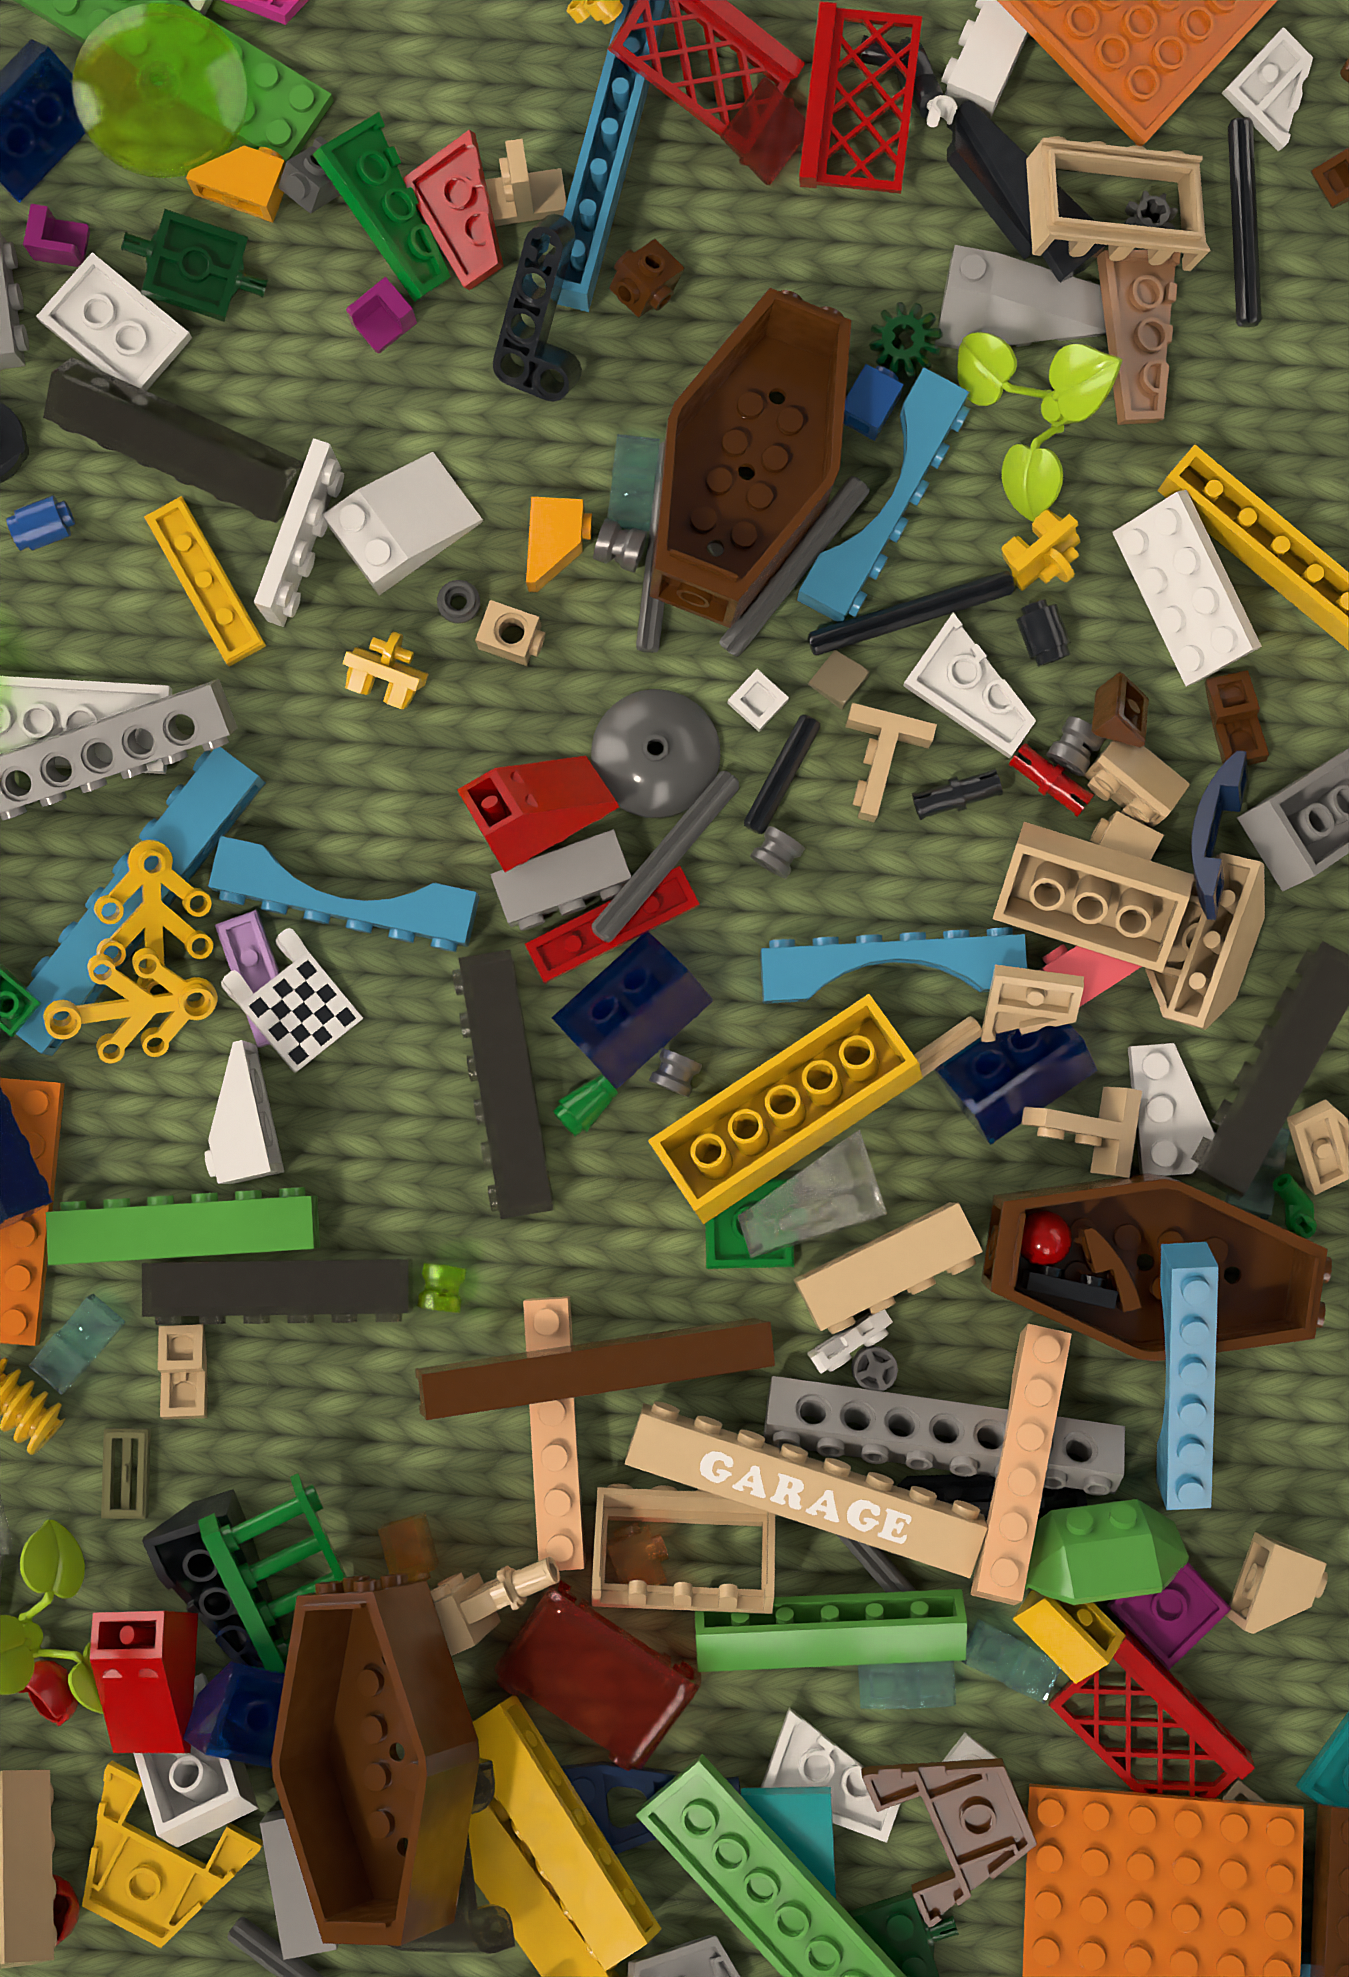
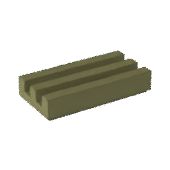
M151 1428L104 1429L101 1518H148ZM116 1438H123L120 1509H114ZM133 1439H138L136 1509H131Z

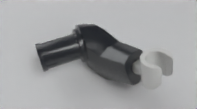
M867 35L863 36L861 44L869 38ZM906 36L905 39H901L900 43L885 41L897 54L911 43V38ZM877 41L859 55L864 64L882 67L890 60ZM919 42L912 107L922 118H927V125L930 127L938 126L940 117L944 118L947 124L950 125L955 116L957 104L952 98L943 94L929 58ZM909 54L901 60L906 68H908ZM894 65L891 69L895 70L902 90L906 85V78Z

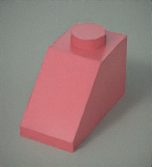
M1062 944L1042 957L1046 966L1039 970L1084 976V989L1080 1006H1082L1142 966L1079 946H1075L1068 951L1066 946Z

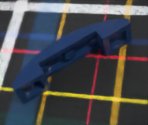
M1236 751L1219 768L1201 798L1194 819L1191 846L1195 885L1201 908L1209 920H1216L1224 887L1222 859L1212 858L1223 810L1241 812L1248 781L1246 751Z

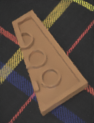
M1104 250L1097 256L1109 355L1122 359L1119 373L1113 385L1118 425L1157 423L1164 419L1169 364L1166 363L1167 345L1172 342L1173 326L1170 325L1171 306L1176 301L1177 284L1174 283L1175 266L1180 264L1181 252H1174L1160 265L1148 263V250H1132L1121 261H1111L1108 250Z

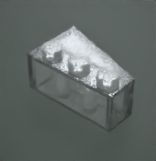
M860 1129L843 1139L738 1215L751 1258L867 1224L887 1214Z

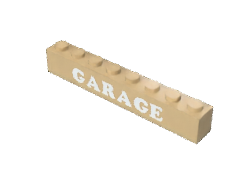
M656 1401L653 1406L643 1403L627 1451L625 1465L971 1578L988 1528L984 1515L979 1514L980 1509L976 1506L960 1500H955L953 1505L937 1500L935 1493L922 1487L912 1486L909 1491L894 1486V1481L891 1478L879 1473L869 1472L867 1476L852 1472L850 1471L851 1466L837 1459L826 1458L825 1462L809 1458L807 1457V1451L791 1444H783L782 1448L764 1443L765 1438L752 1431L740 1430L739 1434L721 1429L722 1423L715 1419L697 1416L696 1420L679 1415L680 1410L664 1402Z

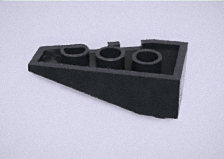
M232 1489L190 1503L145 1535L142 1542L161 1583L168 1590L172 1588L187 1604L186 1610L189 1613H198V1618L216 1636L215 1642L250 1679L265 1674L267 1671L202 1540L198 1520L213 1513L216 1514L221 1527L230 1524L232 1528L246 1521L235 1491ZM253 1538L239 1544L240 1549L234 1552L240 1565L245 1562L251 1565L260 1561ZM266 1578L258 1581V1587L252 1589L257 1601L260 1602L264 1599L267 1602L272 1601ZM277 1618L275 1619L276 1624L270 1627L276 1639L284 1636L279 1619Z

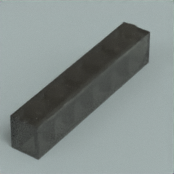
M72 357L51 372L43 418L58 424L61 429L71 433H78L96 441L104 449L118 451L135 459L137 463L144 467L155 468L173 476L182 484L193 485L213 494L219 501L232 503L252 512L259 519L277 523L286 514L305 462Z
M1324 941L1321 942L1315 953L1309 949L1304 953L1294 971L1301 975L1298 984L1294 990L1288 986L1284 989L1274 1007L1275 1010L1281 1013L1274 1027L1266 1023L1253 1045L1260 1050L1253 1065L1247 1061L1243 1063L1232 1083L1239 1087L1237 1094L1232 1102L1224 1098L1212 1119L1213 1123L1219 1125L1211 1140L1203 1136L1191 1157V1160L1198 1163L1192 1175L1237 1200H1240L1246 1194L1349 1006V955Z
M509 949L458 958L460 969L453 970L454 986L457 996L464 995L467 1012L459 1013L464 1039L471 1038L474 1055L467 1056L468 1072L471 1082L478 1081L481 1098L474 1099V1109L477 1124H485L488 1141L481 1142V1153L484 1167H492L495 1185L488 1186L491 1211H499L500 1218L505 1219L555 1210L513 952Z
M413 1259L142 1263V1317H155V1325L182 1324V1316H199V1324H226V1316L242 1315L243 1324L270 1323V1315H287V1323H313L314 1315L331 1314L332 1323L358 1322V1314H375V1322H401L402 1313L413 1311Z

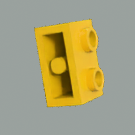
M1035 1590L1028 1594L1013 1617L1018 1626L1075 1684L1108 1665L1126 1636L1093 1602L1072 1605L1044 1596Z

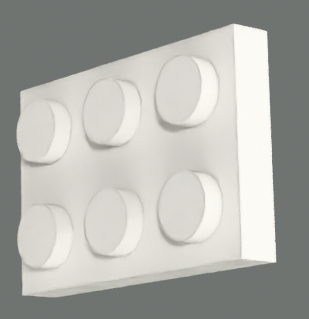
M93 252L36 316L43 325L136 402L192 339L186 329L146 296L141 295L140 291Z

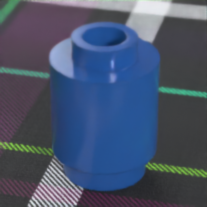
M54 495L14 510L15 515L6 518L10 534L20 551L26 548H30L33 551L71 536L69 527L75 525L74 517L67 502L64 500L58 503Z

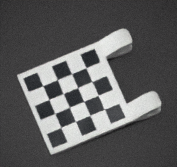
M287 928L278 935L275 942L278 948L293 962L290 966L255 993L252 992L243 977L235 970L224 976L221 987L241 1007L282 1059L296 1073L358 1024L363 1017L308 952L295 931Z

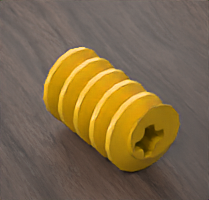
M4 1357L0 1360V1417L3 1416L0 1429L3 1432H8L17 1427L13 1436L16 1443H22L31 1438L27 1452L33 1455L54 1436L64 1423L65 1418L62 1420L57 1418L62 1404L58 1402L46 1409L44 1404L49 1393L44 1391L33 1398L30 1394L35 1382L30 1380L24 1385L19 1386L17 1382L22 1372L19 1368L8 1375L4 1374L3 1372L8 1362V1359Z

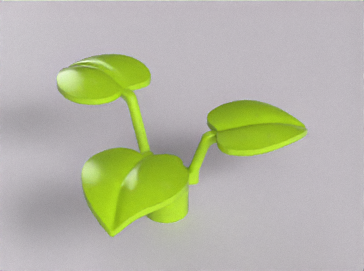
M971 333L962 339L958 352V380L960 387L969 391L967 399L978 406L993 405L1001 398L1003 389L1010 393L1042 398V416L1052 424L1048 430L1033 439L1031 448L1024 444L1013 445L1005 455L1002 465V483L1009 501L1022 516L1034 522L1036 517L1055 502L1063 483V468L1059 458L1052 450L1040 448L1041 444L1053 435L1062 433L1064 425L1083 422L1100 408L1115 383L1122 359L1084 344L1064 346L1054 356L1049 369V381L1054 391L1014 385L1008 381L1017 368V359L1009 344L1000 337L990 333Z
M48 1519L29 1537L20 1557V1571L26 1585L36 1593H45L44 1597L29 1611L21 1613L19 1619L10 1615H0V1695L18 1693L28 1685L33 1675L35 1658L71 1659L78 1663L72 1668L68 1676V1684L72 1694L87 1709L103 1714L90 1662L91 1641L86 1645L83 1655L78 1651L44 1649L41 1647L43 1642L42 1629L32 1621L34 1616L53 1601L54 1595L62 1599H69L75 1596L81 1588L85 1574L84 1557L74 1536L57 1521Z

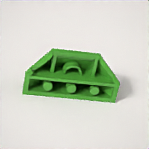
M1139 1499L1051 1510L1037 1521L1025 1590L1031 1588L1044 1596L1072 1605L1161 1593L1175 1578L1179 1570L1188 1563L1189 1556L1175 1522Z

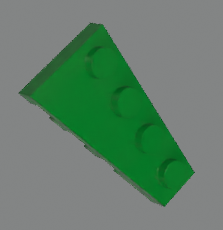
M377 112L319 147L313 153V156L413 301L416 302L443 284L451 276L429 225L422 224L416 210V205L419 202L413 188H407L397 167L401 164L395 147L388 146L382 132L385 124L380 113Z

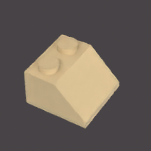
M1255 1532L1229 1603L1232 1609L1225 1616L1244 1631L1254 1634L1312 1607L1314 1598H1320L1325 1590L1328 1574L1324 1570L1327 1564L1304 1550Z

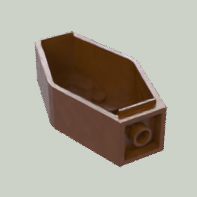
M769 288L674 402L668 417L662 454L650 597L731 628L825 509L840 469L852 322L851 319L845 318L837 309L828 306H815L803 301L798 294L792 291H777ZM775 391L780 392L784 395L785 401L781 404H774L770 401L769 395ZM742 467H750L754 471V477L750 480H744L739 476L738 470ZM711 543H719L723 547V553L720 556H712L708 553L707 546Z
M1146 1173L1131 1175L1129 1178L1117 1177L993 1195L981 1282L991 1292L1136 1359L1162 1361L1166 1360L1160 1287L1161 1244L1207 1242L1218 1264L1216 1353L1315 1339L1316 1328L1321 1329L1325 1320V1303L1320 1300L1323 1284H1328L1331 1277L1332 1260L1331 1257H1327L1328 1249L1181 1181L1163 1175ZM1047 1210L1057 1213L1066 1220L1072 1234L1070 1251L1061 1262L1050 1267L1063 1269L1064 1279L1080 1282L1081 1274L1107 1279L1106 1288L1112 1289L1107 1270L1099 1273L1088 1270L1077 1227L1087 1225L1094 1228L1109 1243L1123 1262L1136 1288L1142 1308L1123 1312L1117 1308V1305H1115V1309L1022 1288L1021 1282L1024 1270L1033 1272L1037 1270L1036 1265L1030 1264L1020 1255L1025 1217L1034 1211ZM1144 1253L1149 1254L1152 1258L1151 1267L1147 1270H1140L1136 1264L1138 1256ZM1230 1266H1235L1239 1270V1278L1233 1283H1228L1224 1279V1271Z
M408 1573L382 1575L380 1579H370V1575L345 1577L343 1581L316 1583V1592L297 1596L272 1753V1772L322 1943L401 1946L450 1925L455 1921L480 1761L479 1743L427 1580L408 1581ZM397 1743L401 1744L404 1748L405 1754L402 1760L396 1751ZM404 1838L408 1839L407 1850L404 1847Z

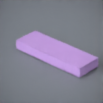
M254 910L215 925L230 970L237 971L253 993L280 973L258 911ZM247 1016L257 1047L261 1048L270 1045L269 1041Z

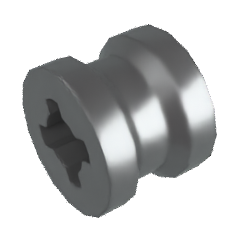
M768 826L764 833L765 841L761 847L753 850L750 857L770 872L786 879L791 872V862L794 858L800 857L805 848L784 832Z
M662 1048L659 1055L661 1064L657 1071L652 1072L649 1081L689 1097L692 1091L690 1082L693 1076L700 1072L702 1064Z
M874 1345L868 1348L864 1347L856 1353L852 1360L851 1369L853 1377L865 1389L884 1391L892 1386L896 1380L898 1372L897 1362L893 1355L882 1347Z

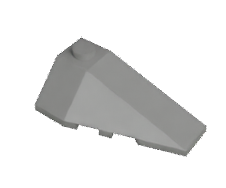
M958 245L954 246L938 328L943 331V337L935 340V345L959 349L965 336L977 332L996 335L1007 344L1016 345V347L1028 346L1031 342L1054 339L1066 341L1106 335L1100 285L1076 277H1071L1060 283L1050 269L997 252Z

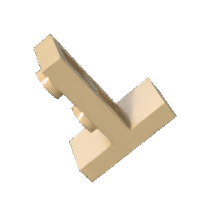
M523 139L505 141L507 157L499 158L502 177L485 179L495 226L541 220L551 214L563 216L567 202L561 168L528 173Z
M852 703L845 727L878 736V740L869 739L863 761L864 764L871 765L867 781H858L852 804L860 807L858 819L875 822L878 816L896 742L901 741L929 749L933 742L937 724Z
M1103 1087L1099 1118L1052 1109L1024 1107L1021 1124L1038 1127L1037 1136L1064 1140L1065 1133L1075 1134V1143L1094 1146L1090 1173L1129 1178L1142 1091L1131 1088Z

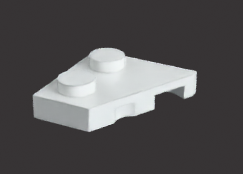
M1284 27L1222 92L1244 117H1248L1253 121V126L1277 151L1281 150L1289 142L1291 135L1288 134L1294 112L1299 108L1303 94L1302 84L1308 77L1313 57Z
M886 1310L873 1315L871 1312L867 1313L855 1321L856 1323L838 1332L809 1351L807 1354L818 1371L823 1373L828 1369L829 1372H832L852 1358L850 1353L862 1344L868 1348L889 1334L886 1327L893 1323Z

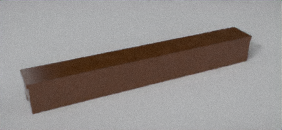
M750 1318L416 1368L415 1373L419 1382L420 1414L425 1417V1420L772 1367L775 1366L771 1322Z

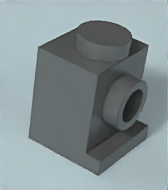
M321 136L315 138L311 147L286 162L278 186L280 190L310 214L340 195L313 156V153L319 147L327 143Z

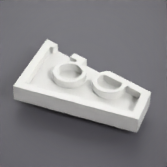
M953 612L903 686L1010 759L1036 720L1006 680L1002 679L986 659V654L969 637L962 627L963 624Z
M1167 1043L1128 1047L1132 1089L1142 1091L1136 1130L1140 1174L1149 1173L1167 1176L1230 1170L1175 1044Z
M790 1707L788 1708L761 1788L831 1787L833 1823L886 1843L900 1805L897 1804L877 1812L862 1779L861 1768H864V1766Z

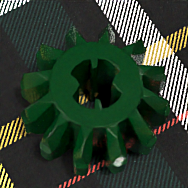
M903 302L897 303V316L894 318L887 310H883L880 314L887 322L885 327L878 324H873L871 327V331L874 334L882 337L869 344L872 351H883L878 356L876 363L884 367L891 362L890 371L896 376L901 373L904 364L905 371L910 378L916 376L915 363L919 362L923 368L929 370L932 365L925 357L927 353L939 356L942 351L940 347L930 343V341L943 337V331L940 328L929 329L937 318L932 312L921 317L923 307L918 303L912 306L909 314H907V309ZM912 330L915 331L911 336L914 342L912 347L907 349L904 345H901V348L898 349L902 343L899 335L904 331L911 335Z

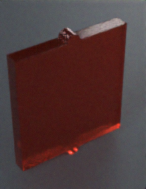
M768 77L760 81L720 135V138L740 158V165L748 166L765 185H771L802 143L806 122L804 116L793 106L794 100L786 98Z

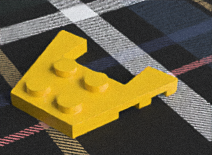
M111 1760L104 1772V1787L102 1799L98 1807L96 1819L98 1823L94 1846L91 1848L82 1907L162 1948L260 1851L263 1846V1840L229 1823L207 1864L191 1857L126 1822V1818L143 1785L139 1774Z

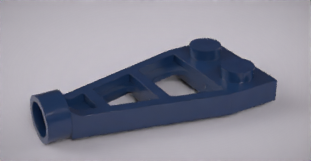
M607 1761L561 1766L615 1855L657 1839L641 1821L625 1827L614 1826L610 1822L607 1793L616 1786L635 1788L640 1790L648 1800L659 1788L664 1787L680 1772ZM739 1776L726 1777L725 1779L741 1795Z

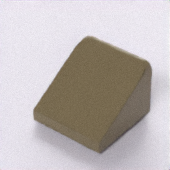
M834 650L809 681L808 685L840 710H843L869 677L870 671Z

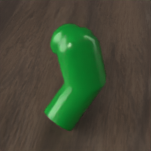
M1285 1173L1278 1176L1273 1182V1189L1284 1201L1285 1225L1288 1231L1305 1239L1310 1238L1317 1229L1312 1200L1290 1174Z

